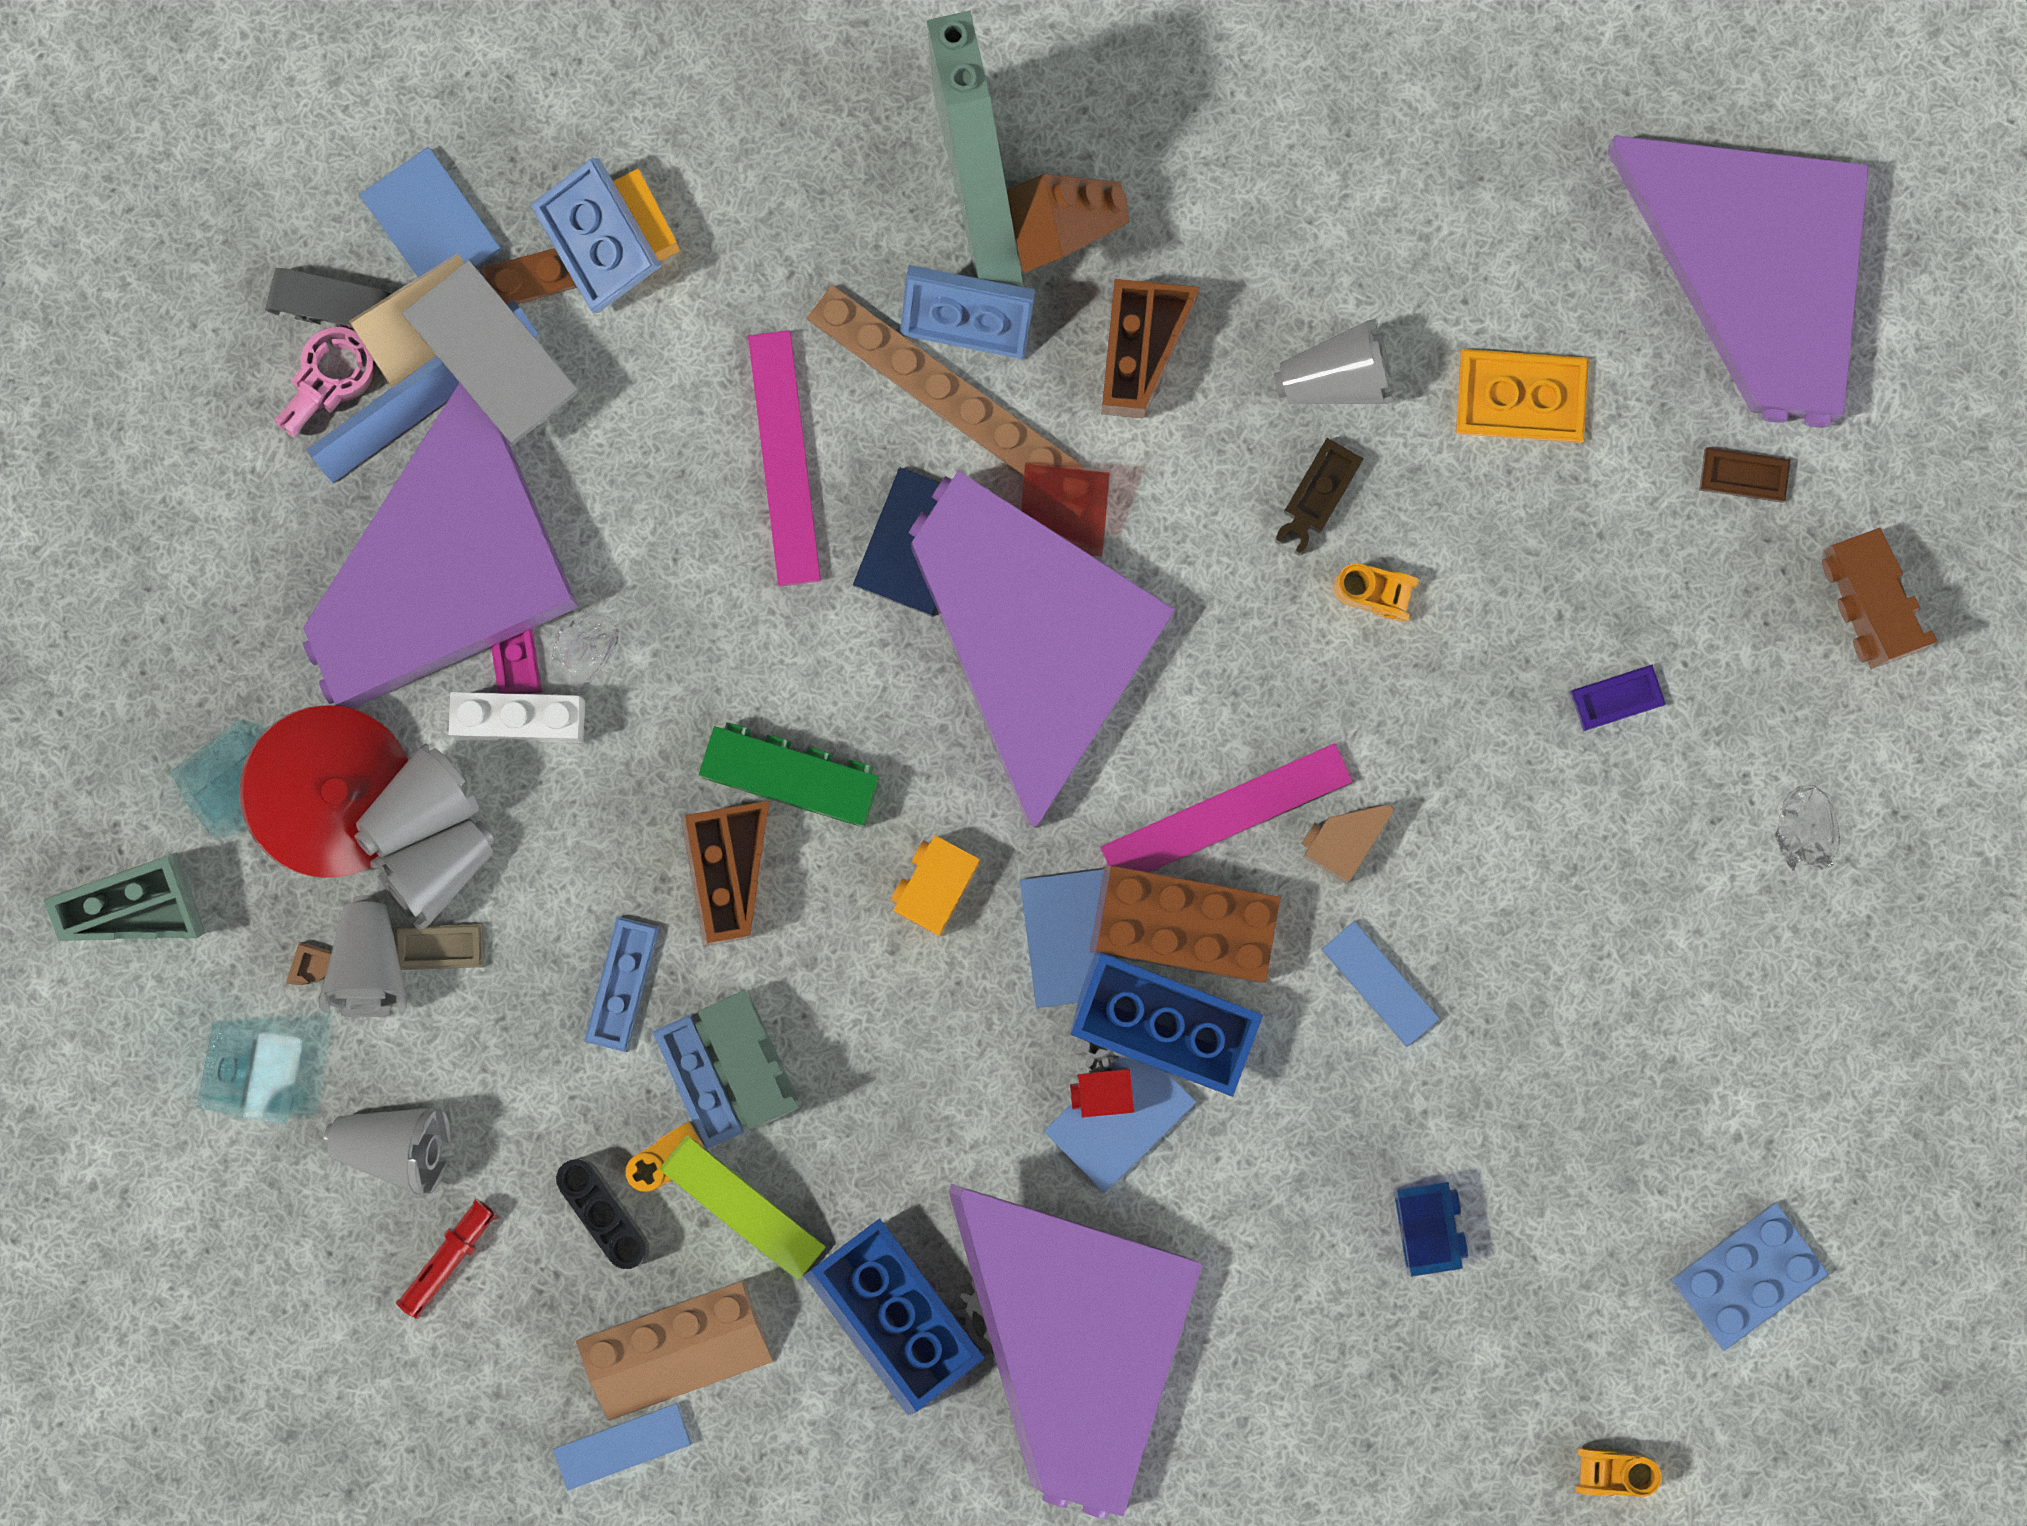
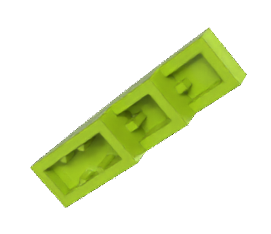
M688 1135L684 1137L659 1168L694 1199L798 1281L826 1248L821 1241L758 1192L748 1181Z

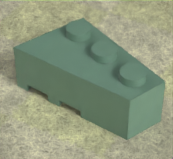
M177 852L58 893L44 900L58 941L138 938L189 939L199 938L205 934Z
M744 989L698 1011L701 1021L695 1024L704 1045L706 1047L712 1045L719 1059V1061L714 1062L715 1069L723 1085L729 1084L736 1100L732 1102V1105L742 1125L747 1124L749 1130H756L802 1108L748 990Z

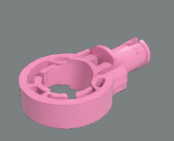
M331 327L319 331L307 341L301 354V369L291 380L298 393L273 421L283 431L287 429V434L295 438L316 410L320 411L325 408L329 413H332L340 402L353 400L369 388L375 375V361L354 330L344 327ZM332 340L334 349L343 348L351 351L357 357L356 360L359 367H363L360 354L365 353L367 365L363 376L359 367L355 368V372L349 378L343 380L324 376L319 371V364L323 355L329 352L326 342Z

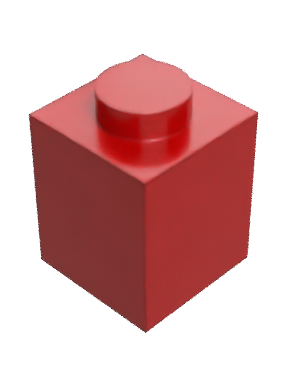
M1130 1069L1077 1074L1078 1083L1070 1084L1072 1110L1081 1109V1118L1134 1113Z

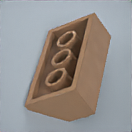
M745 1279L576 1341L589 1382L609 1421L773 1362Z

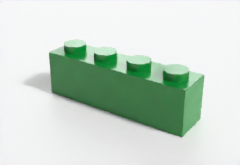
M726 722L724 729L716 726L713 727L698 774L702 779L865 828L880 781L879 776L872 774L874 767L854 760H849L847 766L831 762L832 754L808 747L806 754L791 750L792 742L772 735H767L765 741L749 737L750 729Z

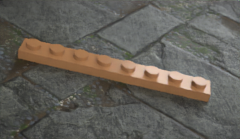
M833 285L829 287L807 317L808 322L1078 517L1082 516L1104 486L1105 481Z

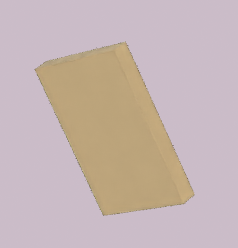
M458 253L349 321L391 388L436 356L404 318L402 313L464 264Z

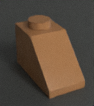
M1387 804L1329 817L1322 826L1314 822L1301 843L1308 848L1303 857L1347 884L1395 809Z

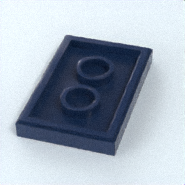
M899 467L853 582V587L928 616H933L936 606L912 552L911 543L915 537L909 534V531L922 511L930 515L938 501L933 499L932 495L940 482Z

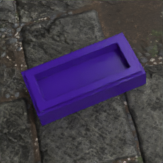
M1653 665L1570 691L1583 732L1666 705Z

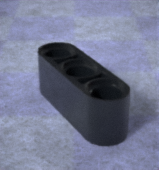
M573 1159L563 1163L556 1174L558 1189L609 1261L620 1269H632L641 1265L648 1257L649 1242L597 1167L585 1159ZM575 1166L583 1167L589 1176L587 1186L581 1191L572 1189L567 1181L569 1171ZM600 1201L609 1203L614 1210V1218L607 1226L597 1224L592 1215L594 1206ZM623 1237L634 1238L639 1245V1254L634 1261H626L618 1253V1244Z

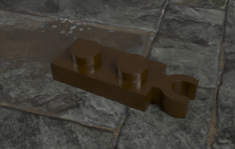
M1326 438L1284 510V514L1293 518V521L1279 529L1275 542L1280 545L1287 534H1296L1299 537L1300 544L1297 546L1295 554L1301 555L1309 542V528L1321 534L1364 458Z

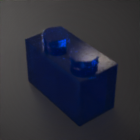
M1447 1181L1393 1189L1407 1275L1413 1277L1463 1269L1461 1259L1468 1258V1249L1464 1232L1457 1233L1454 1216L1461 1215L1457 1189L1450 1190L1449 1182Z

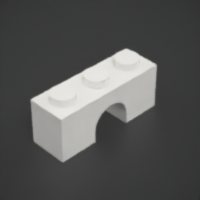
M450 692L448 735L456 740L498 741V739L514 738L538 740L540 742L584 743L585 700L580 696Z

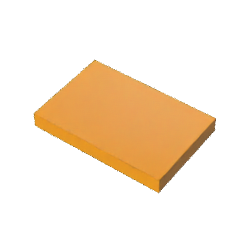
M1461 349L1455 434L1583 443L1589 358Z

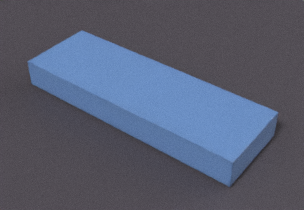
M617 917L584 1042L627 1053L660 927Z
M1355 921L1321 949L1405 1047H1408L1440 1019Z
M690 1014L652 1032L695 1130L705 1148L709 1149L745 1131L734 1110L726 1088L718 1076L710 1052L698 1033L693 1014Z
M675 1403L554 1448L553 1451L567 1491L685 1448L692 1443L678 1404Z

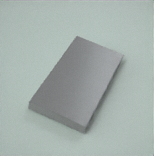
M469 260L402 313L404 318L512 446L579 393L575 385Z

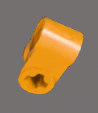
M1353 563L1347 565L1336 575L1333 582V592L1335 597L1347 606L1370 611L1384 618L1408 622L1410 614L1407 612L1411 592L1414 587L1418 586L1419 579L1401 572L1382 570L1360 563ZM1356 575L1360 577L1364 583L1363 594L1352 595L1348 593L1344 587L1345 576Z
M690 1121L659 1138L656 1141L657 1143L629 1160L626 1166V1178L634 1189L650 1192L671 1181L659 1168L686 1135L705 1148ZM642 1160L647 1165L655 1163L658 1170L653 1173L655 1181L652 1184H649L646 1180L637 1181L635 1174L640 1171L638 1163Z
M1577 1448V1455L1581 1457L1580 1483L1575 1485V1493L1594 1496L1623 1495L1645 1497L1655 1493L1660 1487L1662 1480L1661 1470L1646 1455L1616 1452L1610 1449ZM1596 1462H1597V1465H1596V1480L1594 1481V1479H1595V1464H1596ZM1636 1464H1647L1651 1473L1648 1482L1642 1486L1631 1485L1628 1477L1630 1469Z

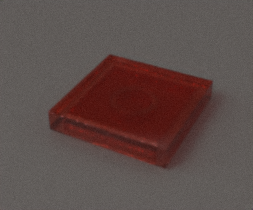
M1026 462L1021 511L1089 555L1102 557L1111 470Z

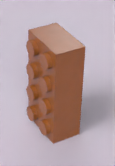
M1108 866L1104 868L1090 953H1103L1112 957L1245 981L1266 983L1281 897Z

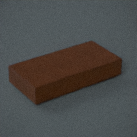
M1706 447L1704 449L1699 491L1784 503L1791 460Z

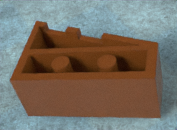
M1042 174L1007 189L1013 230L1023 273L1065 257L1130 223L1127 212V197L1122 190L1121 182Z
M1122 279L1114 280L1101 415L1144 418L1197 301L1200 287Z
M1881 528L1833 544L1824 550L1827 558L1822 559L1823 570L1829 582H1836L1842 596V598L1838 599L1839 611L1846 623L1852 621L1858 636L1853 639L1855 652L1862 663L1868 662L1870 670L1917 653L1938 642L1933 631L1923 632L1914 612L1920 610V605L1915 596L1907 598L1899 578L1903 575V571Z
M770 801L684 815L681 820L703 947L746 940L751 934Z

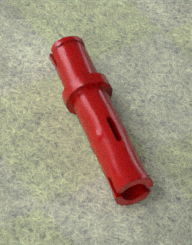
M475 1199L455 1228H448L444 1233L445 1241L422 1268L401 1298L395 1302L396 1305L409 1316L419 1319L420 1314L445 1284L466 1254L471 1256L477 1249L474 1244L493 1219H496L497 1213L484 1202Z

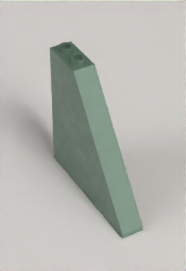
M971 11L927 20L933 92L975 276L978 279L1023 287L991 98Z

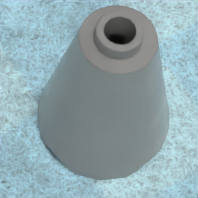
M1376 319L1367 320L1281 362V372L1274 373L1279 398L1287 397L1289 404H1387L1395 402L1394 391H1385L1386 388H1389L1387 377H1391L1382 333L1375 335L1372 333V330L1377 329L1378 321Z
M425 743L414 753L357 821L356 826L359 832L354 836L368 855L371 856L376 853L381 857H385L471 818L479 810L478 803L473 794L467 798L464 796L461 786L466 782L451 762L435 747L429 751V744Z
M466 819L385 857L377 856L371 860L370 864L372 868L382 867L383 871L377 875L379 881L403 914L409 908L413 915L419 918L412 924L422 931L433 922L493 854L490 845L495 840L481 821L474 824L470 819Z
M361 895L353 897V902L345 904L343 907L319 996V1008L323 1012L330 1014V1006L341 1008V1016L386 1017L390 1016L391 1007L398 1006L400 1013L404 1012L407 1008V996L388 908L386 905L379 903V898L375 896Z
M434 1108L338 1116L333 1123L328 1124L326 1127L323 1144L325 1149H328L329 1156L334 1160L412 1193L431 1194L440 1184L446 1169L447 1161L438 1162L441 1141L450 1144V1125L446 1113Z

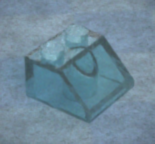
M239 720L170 771L186 804L210 836L221 840L245 822L240 805V778L247 755L255 741Z
M213 1022L196 1107L241 1118L287 1124L289 1111L294 1102L293 1090L297 1069L302 1060L301 1048L303 1038Z

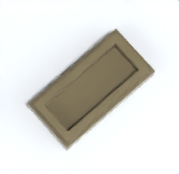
M482 924L427 926L422 931L418 930L415 926L395 927L396 950L401 970L484 967Z

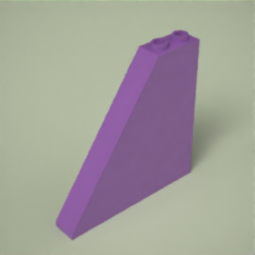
M1614 136L1609 144L1608 155L1750 411L1761 413L1762 420L1767 422L1784 423L1788 421V417L1804 418L1806 426L1830 427L1831 422H1836L1844 415L1869 165Z
M460 383L303 627L308 641L303 642L305 652L310 662L314 666L318 664L324 679L319 681V685L329 704L334 703L336 706L353 709L579 608L508 440Z
M957 471L952 480L945 476L935 490L932 498L938 502L930 515L922 511L910 529L909 534L915 537L911 543V549L1026 822L1033 828H1036L1175 609L965 474Z
M951 1183L949 1195L1030 1484L1044 1494L1042 1500L1050 1504L1067 1508L1069 1501L1083 1505L1082 1512L1097 1518L1107 1519L1109 1513L1123 1517L1203 1263Z

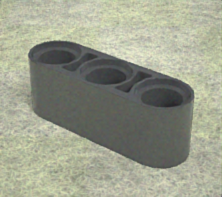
M275 268L265 310L278 316L280 312L295 315L296 320L319 325L321 321L336 324V327L354 330L349 322L351 319L392 293L374 287L296 270Z

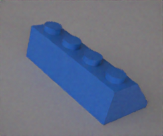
M1095 953L1079 995L1070 1035L1233 1097L1263 1015L1106 954Z
M880 1218L804 1275L805 1279L907 1416L918 1412L985 1359Z

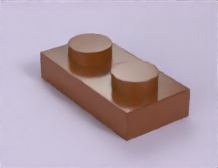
M555 248L483 267L486 281L506 305L513 300L520 304L577 288Z

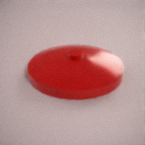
M321 705L287 714L274 722L259 736L249 751L243 765L239 793L241 811L246 826L254 841L263 852L279 865L298 874L319 878H337L366 870L371 867V860L379 855L374 853L370 856L359 845L354 836L359 832L356 823L408 762L406 753L395 736L384 725L371 716L355 709L335 705Z

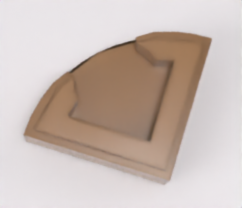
M299 942L286 983L308 985L309 983L312 984V982L316 983L315 981L322 980L326 974L331 951Z

